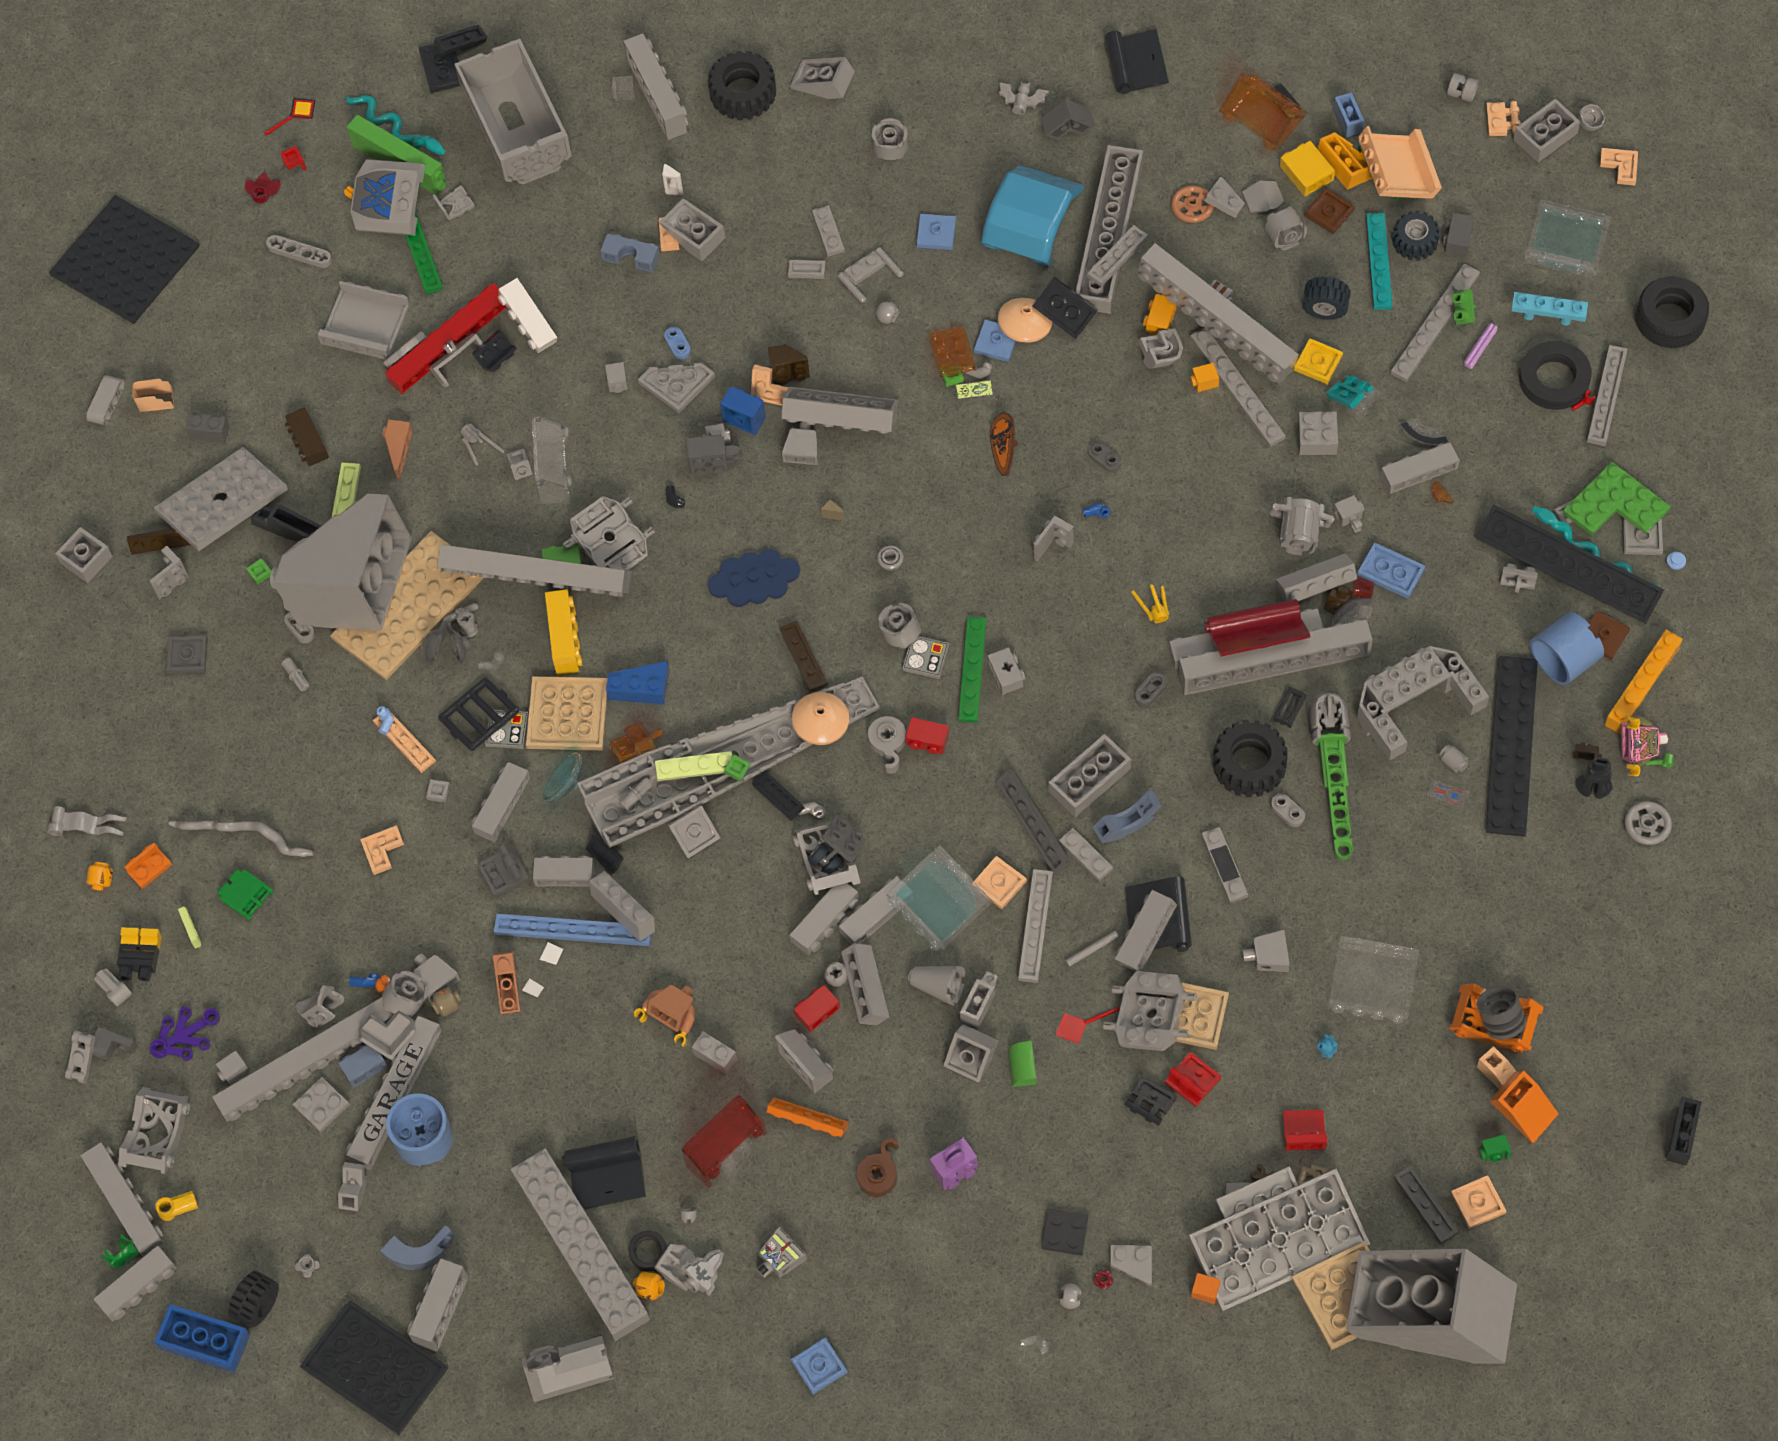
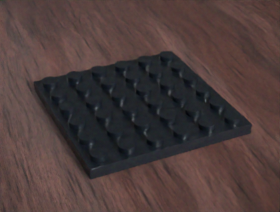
M115 195L49 271V274L135 324L200 247V244Z

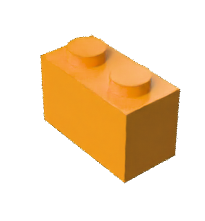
M1156 294L1154 300H1151L1148 310L1150 313L1145 316L1143 326H1146V333L1157 335L1159 331L1168 330L1171 327L1177 305L1170 303L1164 295Z

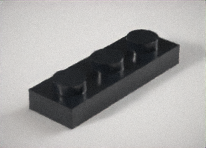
M478 24L436 37L434 43L442 55H446L484 43L488 37Z

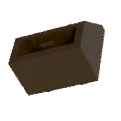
M786 344L768 347L774 384L783 385L789 381H803L810 377L806 355Z

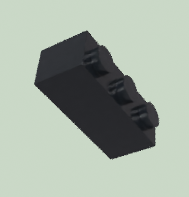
M1681 1097L1666 1161L1687 1166L1692 1152L1702 1101Z

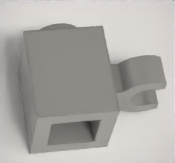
M1355 495L1335 503L1333 513L1340 525L1343 527L1350 524L1354 533L1362 531V523L1359 520L1362 518L1364 511L1362 502L1358 501Z

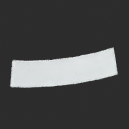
M548 942L540 960L556 965L563 949ZM529 978L522 991L538 997L544 987Z

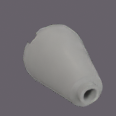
M915 966L908 974V980L912 986L949 1005L958 1003L965 986V984L961 983L962 977L965 978V969L962 966Z

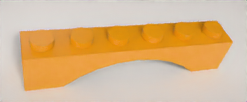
M1665 630L1608 715L1605 723L1606 727L1622 735V723H1630L1628 717H1634L1658 677L1680 649L1683 640L1681 637Z

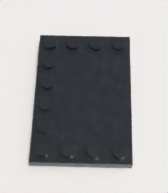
M351 1300L348 1301L300 1365L302 1370L398 1436L448 1370L447 1365Z

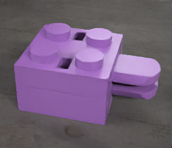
M963 1137L931 1157L930 1169L943 1190L947 1188L953 1189L963 1178L969 1179L976 1174L978 1169L977 1156Z

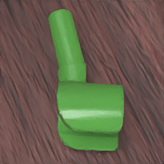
M1664 754L1663 760H1650L1646 765H1662L1663 767L1670 768L1673 765L1674 756L1672 754Z

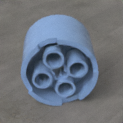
M1574 612L1562 615L1530 641L1532 655L1538 661L1539 667L1553 681L1560 685H1568L1604 656V648L1600 638H1595L1592 631L1588 628L1590 624Z
M410 1094L399 1099L391 1107L386 1119L387 1133L396 1152L405 1162L415 1166L429 1165L440 1161L446 1156L453 1143V1130L439 1101L426 1094Z

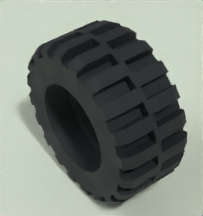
M736 51L737 53L734 54L731 52L726 54V57L722 56L718 59V63L715 62L712 70L709 71L708 88L710 99L713 102L714 108L716 110L719 109V113L723 116L727 114V118L733 119L735 117L737 120H743V118L753 119L755 115L757 117L762 115V111L766 112L775 100V74L772 66L761 55L757 53L754 55L750 51H746V53ZM746 78L757 83L753 89L746 92H734L727 88L731 82L737 79Z
M1243 720V724L1236 722L1232 724L1231 729L1229 727L1224 729L1223 735L1220 734L1217 738L1213 754L1214 773L1218 776V781L1221 785L1225 783V789L1229 792L1234 790L1235 795L1241 796V793L1246 794V797H1252V794H1256L1259 797L1263 796L1264 791L1270 793L1273 791V786L1277 787L1281 783V779L1284 778L1286 772L1288 750L1283 737H1279V732L1276 729L1271 730V725L1267 723L1261 725L1260 721L1254 720V723H1249V720ZM1254 747L1263 751L1269 761L1258 770H1245L1234 763L1232 755L1241 748Z

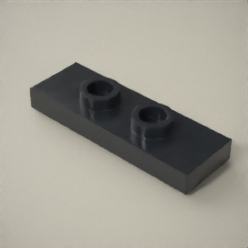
M767 772L763 773L752 783L753 787L790 821L805 809L794 796Z

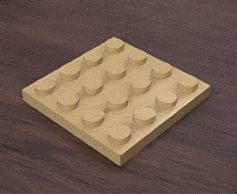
M532 677L526 740L527 749L603 751L608 678Z
M1365 1241L1292 1276L1293 1283L1331 1351L1357 1338L1346 1331L1359 1252L1370 1251Z

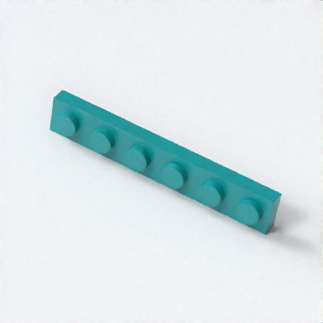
M1367 213L1366 221L1374 310L1392 309L1385 213Z

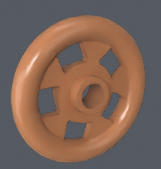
M1186 186L1179 189L1171 201V208L1175 216L1188 223H1198L1207 219L1212 214L1214 206L1207 203V206H1202L1201 201L1205 200L1209 191L1199 186ZM1191 193H1198L1199 197L1191 196ZM1182 196L1186 197L1184 202L1179 201ZM1183 207L1188 211L1185 214L1180 210ZM1200 210L1201 214L1195 216L1193 212Z

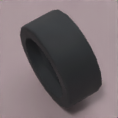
M651 1230L641 1231L630 1241L628 1247L629 1257L633 1265L639 1270L646 1272L655 1271L654 1266L666 1250L667 1244L664 1238L657 1232ZM644 1240H653L660 1247L659 1256L652 1262H643L637 1257V1246Z

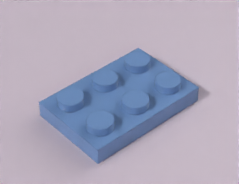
M1374 542L1357 576L1409 599L1426 566Z

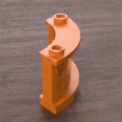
M1475 983L1460 985L1459 993L1461 995L1453 1022L1449 1026V1029L1454 1031L1456 1036L1509 1049L1516 1053L1531 1051L1532 1046H1530L1538 1015L1543 1012L1544 1007L1531 998H1519L1525 1017L1528 1015L1522 1039L1512 1037L1498 1040L1491 1038L1487 1034L1476 1005L1478 998L1486 989ZM1469 998L1471 999V1008L1467 1007ZM1465 1013L1473 1015L1466 1018V1022L1472 1023L1471 1027L1462 1023Z

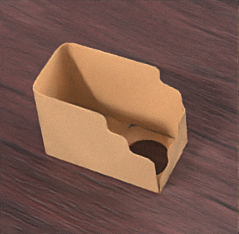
M161 379L134 382L133 398L140 412L174 408V391L169 382L162 381ZM172 393L173 404L170 401L164 402L163 399H156L155 396L141 398L140 396Z

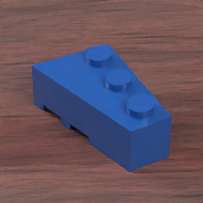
M668 661L608 673L606 686L608 700L665 704L670 671Z

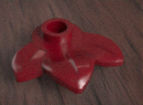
M266 173L261 174L256 181L246 180L245 190L251 194L252 200L255 203L266 202L269 196L279 191L281 186L280 180L271 182Z

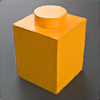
M1214 363L1192 368L1190 382L1192 387H1196L1197 392L1219 387V376Z

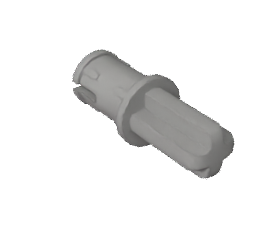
M292 658L284 659L281 664L288 673V678L291 681L293 680L300 691H306L309 688V683L302 675V670L297 668Z
M644 778L634 789L631 788L630 792L618 802L621 808L628 811L638 800L640 801L642 796L652 787V782L648 778Z

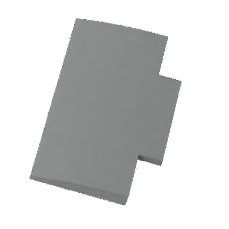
M1290 1166L1215 1199L1223 1219L1186 1235L1204 1275L1221 1280L1216 1300L1222 1311L1292 1280V1276L1365 1241L1367 1245H1370L1337 1168L1299 1185Z

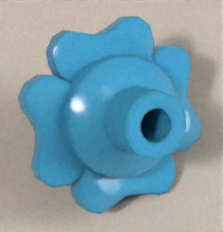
M1324 1034L1323 1038L1318 1041L1317 1048L1323 1058H1331L1337 1052L1338 1043L1334 1040L1333 1035L1328 1036Z

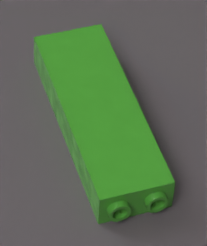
M358 114L348 124L347 130L351 144L356 149L375 160L424 164L423 183H419V186L435 195L445 188L447 182L440 162Z

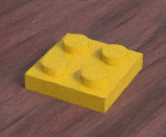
M1309 339L1294 366V371L1328 385L1343 357V352Z

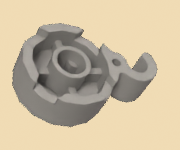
M884 716L872 722L868 730V741L872 750L883 756L886 761L894 762L892 764H885L886 773L892 774L897 772L900 766L897 754L906 745V730L904 724L899 719ZM889 734L890 738L886 739L885 735Z

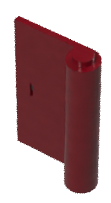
M1297 599L1207 617V622H1204L1205 632L1210 634L1220 657L1311 638L1301 618Z

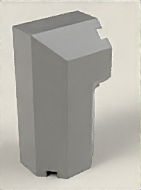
M602 1336L566 1347H558V1350H554L553 1346L548 1345L532 1350L529 1353L530 1357L526 1359V1356L522 1359L534 1402L614 1379Z

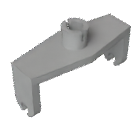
M470 334L456 346L452 340L443 345V349L447 353L429 369L444 387L447 388L449 384L438 369L457 356L470 343L474 342L477 348L483 343L477 334Z

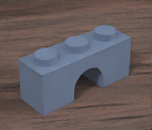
M607 233L600 251L602 260L616 264L620 263L623 256L628 254L636 256L634 259L636 269L651 273L654 272L660 257L659 247L655 244L640 242L633 238H624L618 234L612 235Z

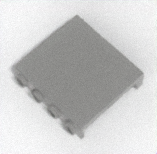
M340 281L341 290L324 330L320 329L318 333L320 344L388 359L410 308L408 297L403 294H393L386 290H376L369 286H359L352 282Z

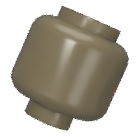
M445 988L434 993L432 996L433 1000L430 1002L435 1013L445 1017L459 1009L458 1002L461 999L457 991L452 992L450 988Z

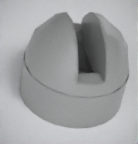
M687 1208L680 1210L681 1220L685 1224H687V1220H690V1224L696 1220V1209Z

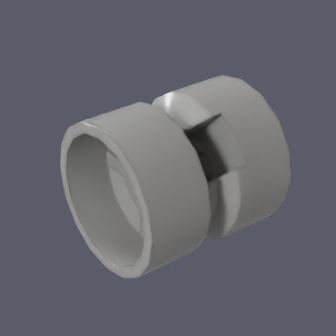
M1454 73L1447 95L1455 98L1461 96L1462 100L1471 103L1477 91L1479 80L1470 77L1465 79L1464 75ZM1461 83L1464 84L1462 91H1459Z

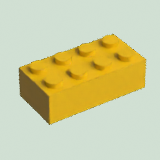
M568 589L545 592L552 658L556 674L560 676L580 673L579 666H582V658L579 651L580 641L577 634L578 624L575 617L576 608L573 596H569Z

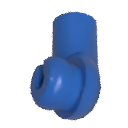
M370 973L369 978L351 976L349 985L354 987H375V982L379 979V975Z

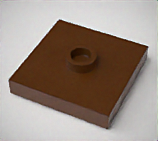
M1325 188L1304 212V216L1334 234L1353 213L1355 206Z
M1596 611L1589 622L1590 627L1588 628L1592 631L1595 638H1600L1604 648V657L1613 660L1631 628Z

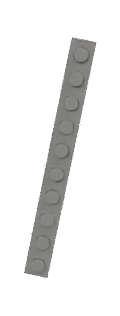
M381 997L214 1095L213 1099L227 1122L230 1120L234 1121L243 1112L257 1108L259 1103L265 1099L270 1100L274 1098L276 1093L282 1089L287 1090L291 1088L294 1082L299 1079L304 1080L308 1078L311 1072L316 1069L325 1068L329 1064L328 1062L333 1059L342 1058L350 1049H357L362 1046L363 1042L359 1038L358 1028L370 1014L386 1024L394 1013L384 1009V1002Z

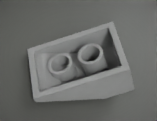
M846 57L802 60L790 88L827 99L843 98L855 70Z
M684 198L659 222L685 250L700 261H703L726 238L722 224Z

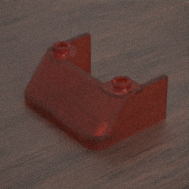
M738 1095L732 1099L682 1148L686 1167L708 1189L711 1187L710 1179L714 1180L721 1172L719 1170L721 1167L720 1163L748 1137L752 1139L767 1134L765 1124L744 1098Z

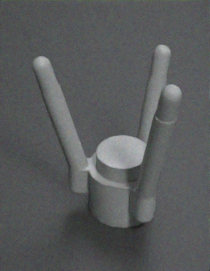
M467 424L462 428V441L465 443L476 466L478 462L469 442L474 443L478 440L482 443L483 440L481 438H483L494 448L504 453L500 446L485 436L479 429H476L473 424Z

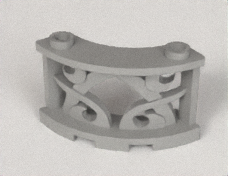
M831 821L795 830L796 836H793L795 848L799 847L808 876L806 880L809 891L813 890L815 895L819 894L818 890L852 882L853 885L860 883L855 862H848L838 852L836 854L842 857L840 866H843V868L838 867V871L831 874L821 872V867L813 865L808 861L806 853H811L820 843L828 844L822 839L823 835L820 830L828 828ZM815 831L819 841L817 842L813 836H810L812 843L806 844L803 834Z
M142 1087L135 1098L132 1121H135L132 1131L128 1130L125 1140L119 1148L118 1166L136 1165L161 1170L162 1174H165L169 1168H172L174 1156L184 1128L185 1118L190 1112L188 1096L167 1094ZM149 1098L161 1100L159 1106L150 1101ZM166 1101L178 1104L175 1114H171L172 1106H168L164 1113L163 1109ZM151 1115L153 1118L150 1122L146 1121V1116ZM159 1119H161L167 1129L168 1136L161 1142L151 1146L149 1138L142 1133V1130L155 1126ZM144 1140L146 1142L145 1148L143 1144L138 1145L139 1141ZM163 1154L162 1159L157 1158V1156Z

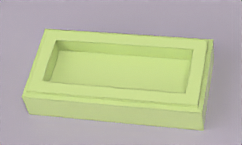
M186 907L179 908L178 911L194 948L200 947L202 944Z

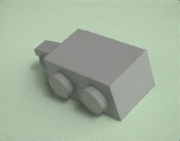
M987 971L981 980H976L960 1011L961 1022L979 1029L995 997L997 975Z

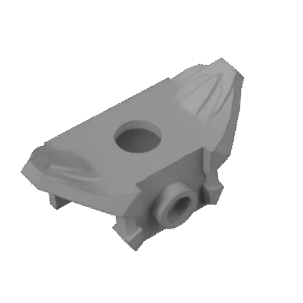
M323 985L320 992L298 1002L295 1008L299 1015L306 1019L311 1026L320 1028L336 1016L327 1008L333 1010L342 1004L344 996L335 992L333 986Z

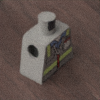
M779 1227L760 1250L759 1255L764 1262L756 1270L763 1278L772 1271L780 1278L807 1260L806 1253Z

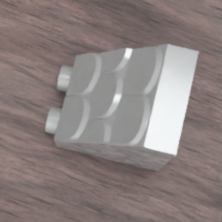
M366 494L340 515H334L308 538H303L284 553L279 567L275 566L271 571L270 583L273 589H277L283 599L284 608L290 611L296 623H303V626L308 624L312 625V627L381 631L412 538L389 495Z
M1467 1249L1360 1251L1346 1331L1359 1339L1466 1361L1472 1364H1505L1517 1283Z

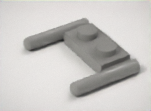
M878 247L875 252L872 251L847 268L845 272H841L838 278L861 303H864L866 297L855 285L885 265L899 278L904 273L883 249Z

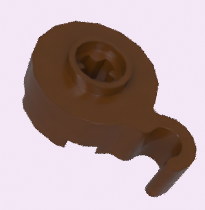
M893 1138L883 1140L880 1146L881 1154L869 1155L858 1165L856 1172L858 1185L868 1196L879 1197L887 1193L889 1194L896 1186V1166L891 1159L890 1152L886 1151L889 1147H893L895 1150L899 1149L898 1141ZM879 1172L882 1177L874 1179L873 1174Z

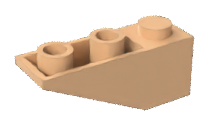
M1494 1046L1479 1059L1477 1068L1498 1089L1516 1072L1510 1062Z

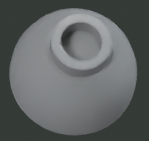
M885 546L878 552V563L885 570H896L903 562V552L896 546Z

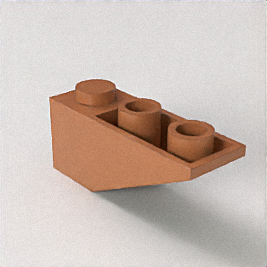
M514 951L494 953L493 962L500 1013L520 1012Z

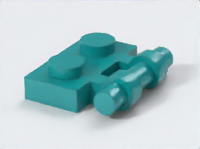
M1346 375L1344 377L1345 382L1338 381L1326 392V395L1329 399L1353 409L1365 398L1363 392L1371 393L1373 386L1367 381H1360L1356 376Z

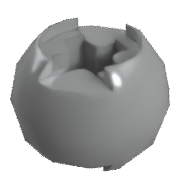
M890 301L881 303L876 311L877 319L884 324L893 323L899 314L898 307Z
M832 962L826 967L824 978L829 985L840 987L848 980L847 971L843 963ZM838 971V977L835 978V972Z
M1072 1283L1062 1286L1061 1293L1064 1295L1063 1298H1060V1304L1066 1309H1076L1079 1307L1080 1300H1078V1296L1081 1295V1288Z

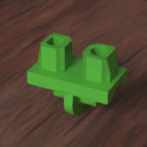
M1472 290L1453 292L1452 300L1455 307L1454 320L1456 325L1475 323L1474 309H1476V305H1473Z

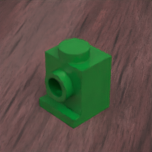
M1505 1134L1483 1140L1478 1149L1481 1160H1485V1162L1490 1160L1492 1163L1498 1162L1504 1156L1508 1160L1512 1154Z

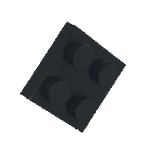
M1048 1208L1042 1249L1083 1255L1089 1215Z

